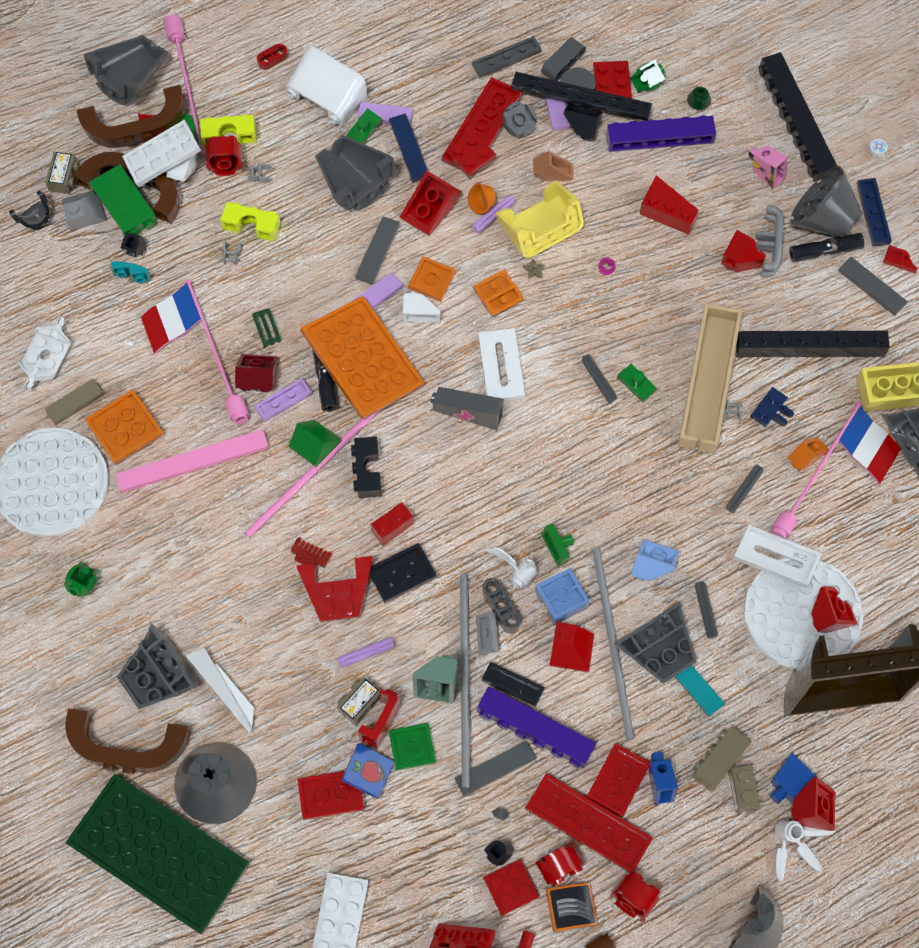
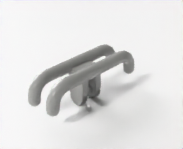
M771 205L767 206L766 210L769 213H765L764 218L774 223V232L757 231L755 233L756 239L764 240L763 242H756L755 247L758 250L772 251V263H764L762 265L764 270L760 272L761 277L775 275L778 271L782 255L784 216L778 207Z

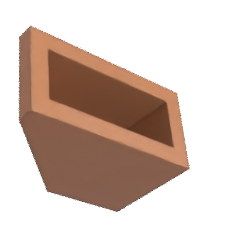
M547 151L533 159V172L539 178L545 181L573 180V164L551 151Z

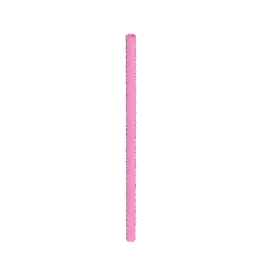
M379 411L363 420L360 419L341 438L340 444L317 467L312 466L244 532L245 535L250 538Z

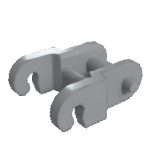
M259 163V166H249L250 176L248 180L251 182L260 181V183L271 182V177L265 179L264 176H261V171L269 170L271 165L267 164L265 166L264 163Z
M224 241L222 247L224 255L221 260H223L224 264L226 261H230L236 265L239 262L238 256H241L242 243L238 244V250L229 252L226 249L227 242ZM227 254L235 255V257L229 258Z
M727 400L722 422L725 423L728 413H735L739 417L738 424H741L743 411H740V407H742V404H740V401L738 403H729V400ZM729 407H737V411L729 410Z

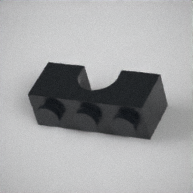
M377 436L354 438V445H351V455L355 456L356 460L355 463H352L353 474H357V480L353 481L354 492H358L359 498L381 497L380 472H369L365 469L369 462L379 461Z

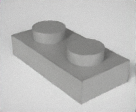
M489 611L476 616L478 654L487 655L498 651L495 612Z

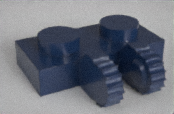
M772 387L750 417L764 427H767L771 420L785 427L787 420L780 414H777V412L779 411L789 418L793 417L794 412L787 406H784L788 397Z

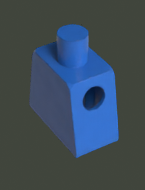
M662 752L652 753V762L649 765L648 775L654 805L674 802L678 787L671 760H664Z
M791 753L771 781V784L776 789L769 796L776 804H779L784 798L793 803V799L807 783L817 776Z

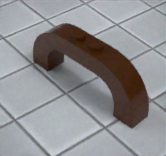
M176 85L163 89L165 96L164 108L159 114L150 118L117 126H106L100 123L94 106L78 109L77 115L83 130L93 142L104 147L118 148L147 142L180 123L185 114L186 102L181 85Z
M103 152L90 157L80 165L74 174L77 185L91 190L90 181L121 164L129 178L133 179L122 157L125 154ZM164 172L145 183V185L160 192V198L153 208L156 218L173 224L179 211V196L172 178L167 177V173Z
M68 708L65 722L67 738L73 749L84 760L91 764L102 766L103 770L114 771L116 768L122 769V772L127 774H134L135 771L151 773L169 767L183 754L190 736L188 726L168 723L165 738L159 747L149 752H138L104 747L92 743L89 737L92 715L88 711Z

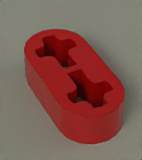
M276 44L259 53L257 56L259 68L267 70L285 61L288 57L287 47L284 44Z

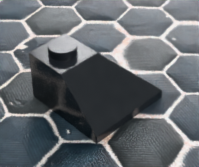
M568 103L563 114L577 135L581 136L584 140H591L597 134L603 111Z

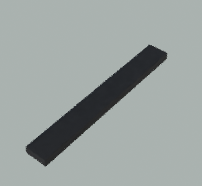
M516 71L511 84L512 90L644 121L649 119L652 103Z

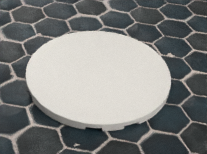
M45 428L26 434L25 437L11 444L0 460V513L14 528L36 537H56L81 528L99 511L108 491L109 474L103 455L90 439L73 430Z
M787 558L779 560L796 568L803 567L800 562ZM822 561L819 562L807 589L761 571L751 583L744 602L745 625L753 643L768 659L791 670L797 669L819 636L824 635L829 656L849 654L857 643L862 630L863 614L861 600L854 585L839 569ZM823 586L835 587L839 592L837 596L843 602L847 601L851 605L858 625L829 633L817 632L813 625L811 612L820 588Z

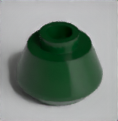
M696 87L688 94L687 102L692 108L703 110L710 105L711 96L706 88Z

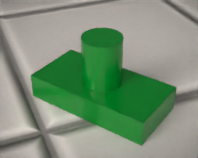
M367 108L346 136L364 144L382 121V118Z
M631 363L617 375V378L643 403L657 391V388L644 376V373Z
M553 523L546 525L541 532V536L557 567L565 565L570 557L566 547L574 545V539L571 534L560 537Z

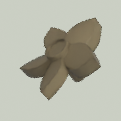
M532 259L530 265H524L523 268L529 271L528 279L534 275L542 278L541 270H543L545 265L542 263L537 264Z

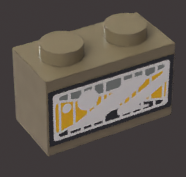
M53 152L45 181L50 192L71 193V189L75 186L74 174L80 167L75 154Z
M365 677L361 680H356L351 686L352 690L349 694H344L337 702L338 712L355 726L363 720L380 700V690Z
M752 765L731 768L728 776L735 812L756 811L760 804Z

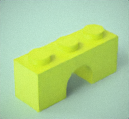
M244 114L241 116L200 119L203 147H206L210 137H220L226 133L236 134L240 144L256 143L254 115Z
M236 202L226 203L220 219L223 230L240 233L241 228L245 224L253 223L256 225L255 232L257 238L272 242L275 241L280 226L279 214L273 211H262L256 207L242 206Z

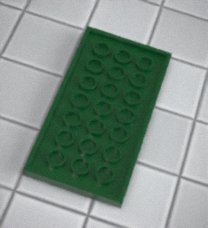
M115 773L65 842L68 846L201 935L250 864L247 860Z

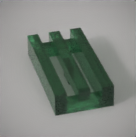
M267 308L252 313L263 347L265 348L269 344L272 346L275 342L281 343V338L270 309ZM264 314L268 315L275 338L271 336ZM258 316H260L262 320L263 326L265 328L269 340L265 341L264 335L262 333L260 324L257 319Z

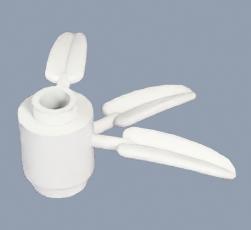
M497 547L485 550L502 558L515 569L509 581L518 590L526 588L538 574L534 561L530 560L528 556L518 566L509 554Z
M780 820L775 826L776 836L783 840L782 847L778 848L776 852L775 870L777 879L781 882L784 878L787 859L786 841L796 842L798 844L797 851L802 858L816 871H822V866L805 842H800V839L803 837V834L804 836L831 835L835 831L802 827L796 821Z

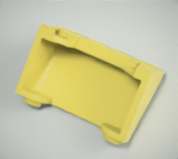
M557 180L545 187L543 201L515 215L511 209L505 208L495 213L497 221L520 254L525 258H531L580 231L584 225L579 199Z

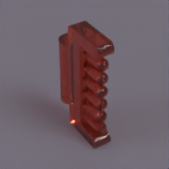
M300 537L296 539L291 548V553L296 555L294 561L301 564L314 563L316 569L318 566L325 568L332 557L331 552L327 553L326 550L323 551L318 546L314 548L313 544L310 546V543H306L305 540L301 542Z

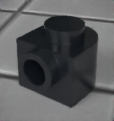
M129 233L123 238L120 248L127 250V255L137 257V254L143 255L146 241L141 235Z
M496 840L491 842L484 851L487 854V859L493 865L501 866L511 858L513 847L507 840Z

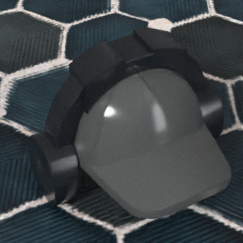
M41 190L36 192L41 201L32 205L21 213L20 216L13 209L9 211L16 223L20 222L25 227L34 230L41 228L42 225L48 222L50 217L47 203L49 201Z

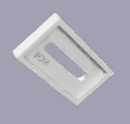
M515 328L478 332L487 396L502 398L504 401L525 399ZM496 344H501L503 347L508 381L506 387H503L500 383Z
M749 525L734 555V560L807 589L820 562L822 553ZM760 547L770 550L772 553L795 562H800L803 567L796 568L758 553L754 548Z

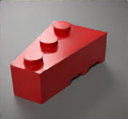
M656 175L642 201L640 215L689 235L696 222L699 210Z

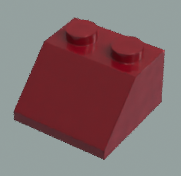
M241 354L235 366V388H240L243 391L257 389L261 392L273 391L276 383L279 357Z

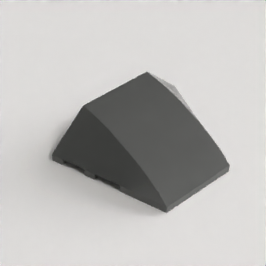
M919 408L908 411L902 410L892 414H882L894 440L913 471L919 477Z
M680 602L614 643L663 684L697 663Z
M153 624L150 625L148 633L139 642V647L133 656H130L117 676L138 709L197 687L194 673L172 641Z

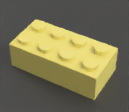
M919 362L862 368L856 377L864 412L919 406Z

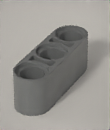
M570 37L544 63L541 73L551 80L558 81L563 73L583 56L586 46Z
M494 578L485 580L482 591L483 597L492 612H495L496 619L502 629L508 634L515 633L520 625V617L498 580ZM493 586L496 588V591L490 593L486 588ZM504 603L506 608L498 609L496 604ZM513 619L516 624L509 626L506 624V621Z

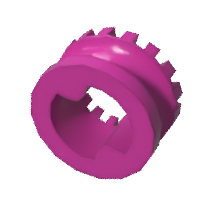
M604 257L599 262L598 270L603 275H611L615 270L616 263L610 257ZM607 263L608 266H611L612 268L606 270V267H603L602 265Z

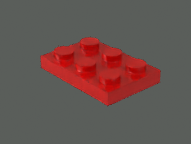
M628 60L593 62L595 90L632 98Z
M614 744L587 798L623 818L649 768L650 762Z
M345 771L297 778L303 821L364 811L362 791L341 781Z

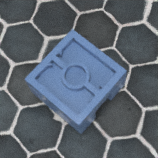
M571 568L535 586V594L540 603L543 602L547 608L548 617L553 626L556 625V622H562L587 609L590 601Z

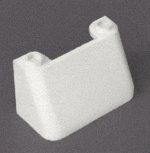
M310 46L305 51L285 86L286 94L290 98L298 99L301 95L325 109L328 113L329 121L341 127L358 110L360 102H364L367 99L366 81L360 74L313 46Z

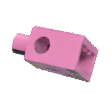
M765 145L760 150L753 147L749 151L748 156L753 159V171L772 189L786 179L788 158L768 145Z

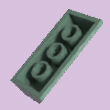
M450 655L437 656L416 670L412 676L414 697L453 704L457 686L458 660Z

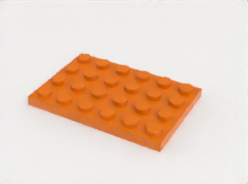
M364 296L318 318L300 329V332L361 420L416 391L425 384Z

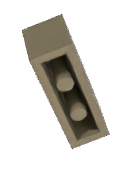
M731 727L729 731L724 729L717 738L720 740L717 746L712 744L705 753L708 756L704 762L700 760L693 768L696 771L693 778L711 792L714 791L751 743L748 738L734 727Z

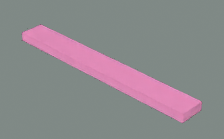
M262 429L117 473L116 477L120 491L124 493L269 449Z

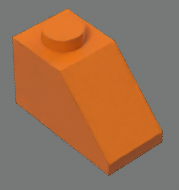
M818 437L803 441L788 456V459L794 468L802 471L823 457L829 448Z

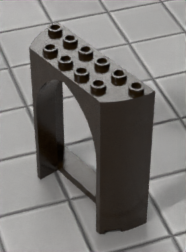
M909 624L888 649L834 656L828 655L824 635L819 636L787 684L784 696V716L903 701L919 685V631L916 629L917 627L914 624Z

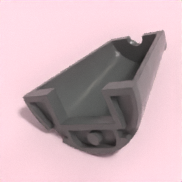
M144 35L84 54L90 75L94 74L98 81L96 85L107 97L120 104L131 102L165 58L168 57V52L164 48L156 47L154 42Z
M344 135L333 142L330 150L324 149L315 155L333 198L338 205L347 210L349 208L359 210L373 204L385 193L390 185L388 183L390 177L394 176L395 162L392 156Z
M759 884L750 904L757 908L759 915L756 919H749L737 941L733 940L729 948H777L783 934V915L780 906L774 896Z

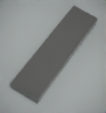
M532 36L472 61V66L478 77L482 78L539 54L542 49L535 37Z
M382 217L355 275V279L373 285L400 226V222Z
M850 257L838 270L894 316L908 303L906 299L853 257Z
M527 741L472 768L470 770V788H462V774L455 777L454 780L463 797L535 761L536 758Z

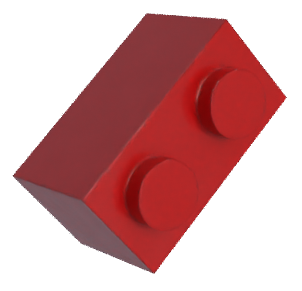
M401 502L371 523V532L381 545L384 546L414 525V516Z

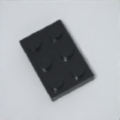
M419 543L372 565L370 569V578L384 604L437 578Z

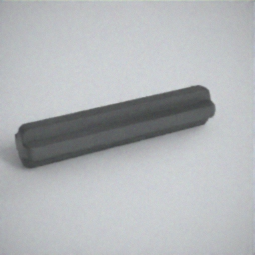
M591 355L583 356L581 360L607 402L612 403L617 399V395Z
M755 465L726 505V509L729 512L735 513L763 473L764 469Z
M704 581L695 583V590L708 639H712L718 636L706 583Z

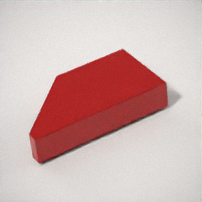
M891 245L888 246L883 261L884 264L916 273L918 268L914 266L906 250Z

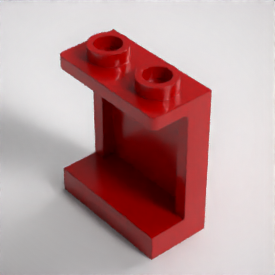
M380 689L379 691L380 702L386 705L373 730L364 725H361L358 730L360 741L377 750L400 708L397 693L390 689H386V691Z

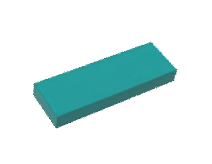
M693 666L675 676L676 680L708 717L725 705Z

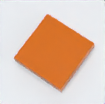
M423 256L408 284V289L441 302L456 274V269Z

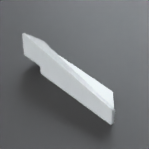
M204 648L187 654L186 658L247 733L251 735L255 712L254 707L218 664L214 665Z

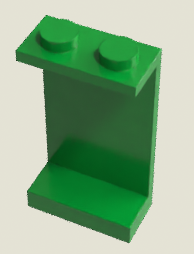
M121 164L89 182L91 190L95 195H98L121 229L124 237L129 233L138 235L142 230L152 228L157 222L155 214Z

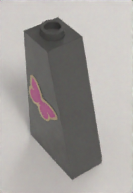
M438 387L437 393L433 392L430 401L433 404V411L496 431L503 416L504 399Z

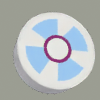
M882 139L873 140L869 146V152L874 157L884 156L888 149L887 143Z

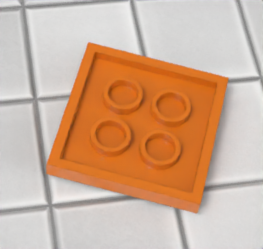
M133 389L84 419L115 465L164 435Z

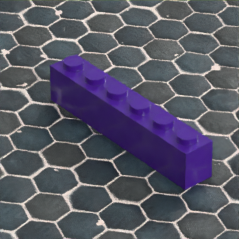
M706 115L677 119L666 118L664 120L651 119L640 122L630 121L628 123L614 122L607 124L606 130L609 152L713 144L716 137L713 116Z
M489 686L477 706V712L481 718L497 722L496 725L498 727L514 731L517 737L533 741L532 744L534 746L550 750L553 756L569 760L568 763L576 768H585L596 746V742Z

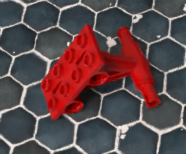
M439 923L434 931L429 948H491L495 931L487 928ZM523 931L518 948H531L536 935Z

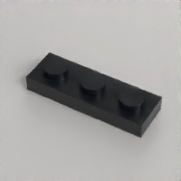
M492 662L489 663L482 677V682L535 707L545 688Z

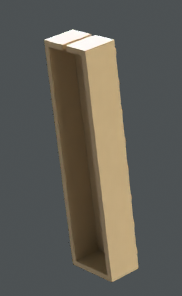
M705 303L677 447L692 450L695 447H699L698 451L715 454L717 450L742 310Z

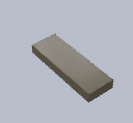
M92 378L45 408V411L53 423L57 425L104 394Z

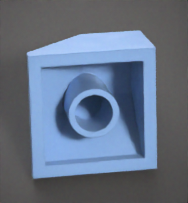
M643 539L631 575L640 580L650 581L674 571L680 551Z

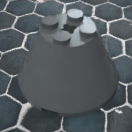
M835 166L823 174L825 177L819 183L815 181L801 197L791 214L794 217L793 220L790 219L791 224L839 237L841 234L847 235L853 227L851 225L862 216L863 212L860 210L844 169L841 166Z
M220 742L204 744L192 750L180 763L174 780L175 795L181 808L191 818L207 824L226 823L237 818L250 805L256 790L255 770L247 755L237 747Z

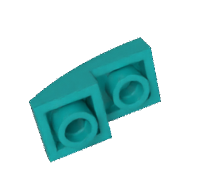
M111 262V270L114 277L124 278L130 276L132 282L136 283L151 281L148 269L128 262Z

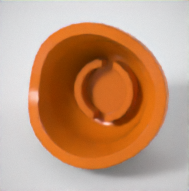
M479 182L474 184L468 193L470 209L477 214H486L494 206L496 201L494 189L490 185Z

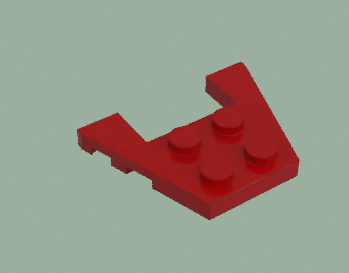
M372 556L354 558L355 579L317 583L314 563L297 565V570L321 622L360 618L366 594L365 591L370 577V569L373 564Z

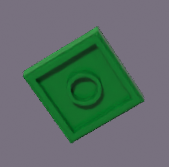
M428 723L388 730L396 771L436 764Z

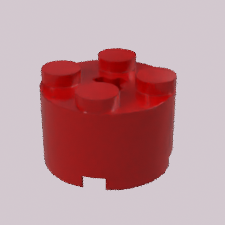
M212 136L208 139L205 147L206 168L208 171L212 170L218 176H231L235 174L236 170L242 168L241 144L235 136Z
M572 842L567 843V849L564 845L544 856L542 863L540 860L535 862L547 885L556 886L565 880L563 876L569 873L570 876H573L583 870L581 867L583 862Z
M633 871L631 874L623 876L610 894V898L615 897L617 901L614 904L625 914L632 918L635 916L641 917L639 921L643 922L658 903L660 891L655 886L645 883L642 876Z

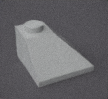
M93 191L62 199L65 216L71 231L106 221L100 198Z

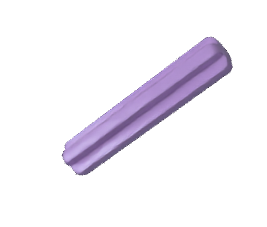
M513 195L505 197L472 225L473 230L476 233H480L497 218L495 213L502 209L510 208L515 204L516 199Z
M388 637L339 656L337 658L338 663L343 668L395 647L393 639Z

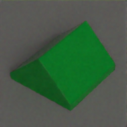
M310 420L297 423L289 443V448L317 467L342 440L317 421Z

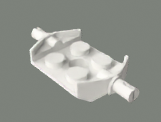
M58 316L54 326L34 329L36 334L21 363L18 361L19 367L27 375V380L23 386L24 389L30 391L34 381L54 379L71 345L70 340L61 330L65 322L63 317ZM44 353L51 354L48 359H41Z

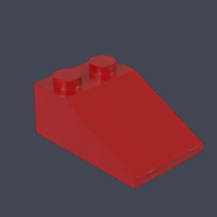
M426 170L399 218L425 234L430 235L453 208L462 191Z

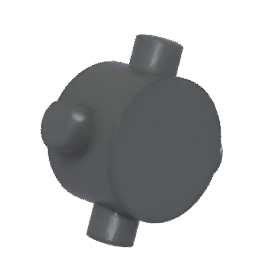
M500 808L492 811L495 818L503 821L509 816L507 811Z

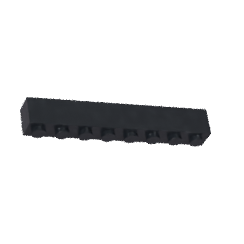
M779 52L763 57L758 70L765 79L766 88L770 90L774 104H777L780 117L784 118L787 131L791 133L793 143L800 151L801 160L805 161L809 176H812L814 182L823 180L825 178L823 174L837 166L821 131L782 53Z
M888 330L739 331L736 343V357H885L890 348Z

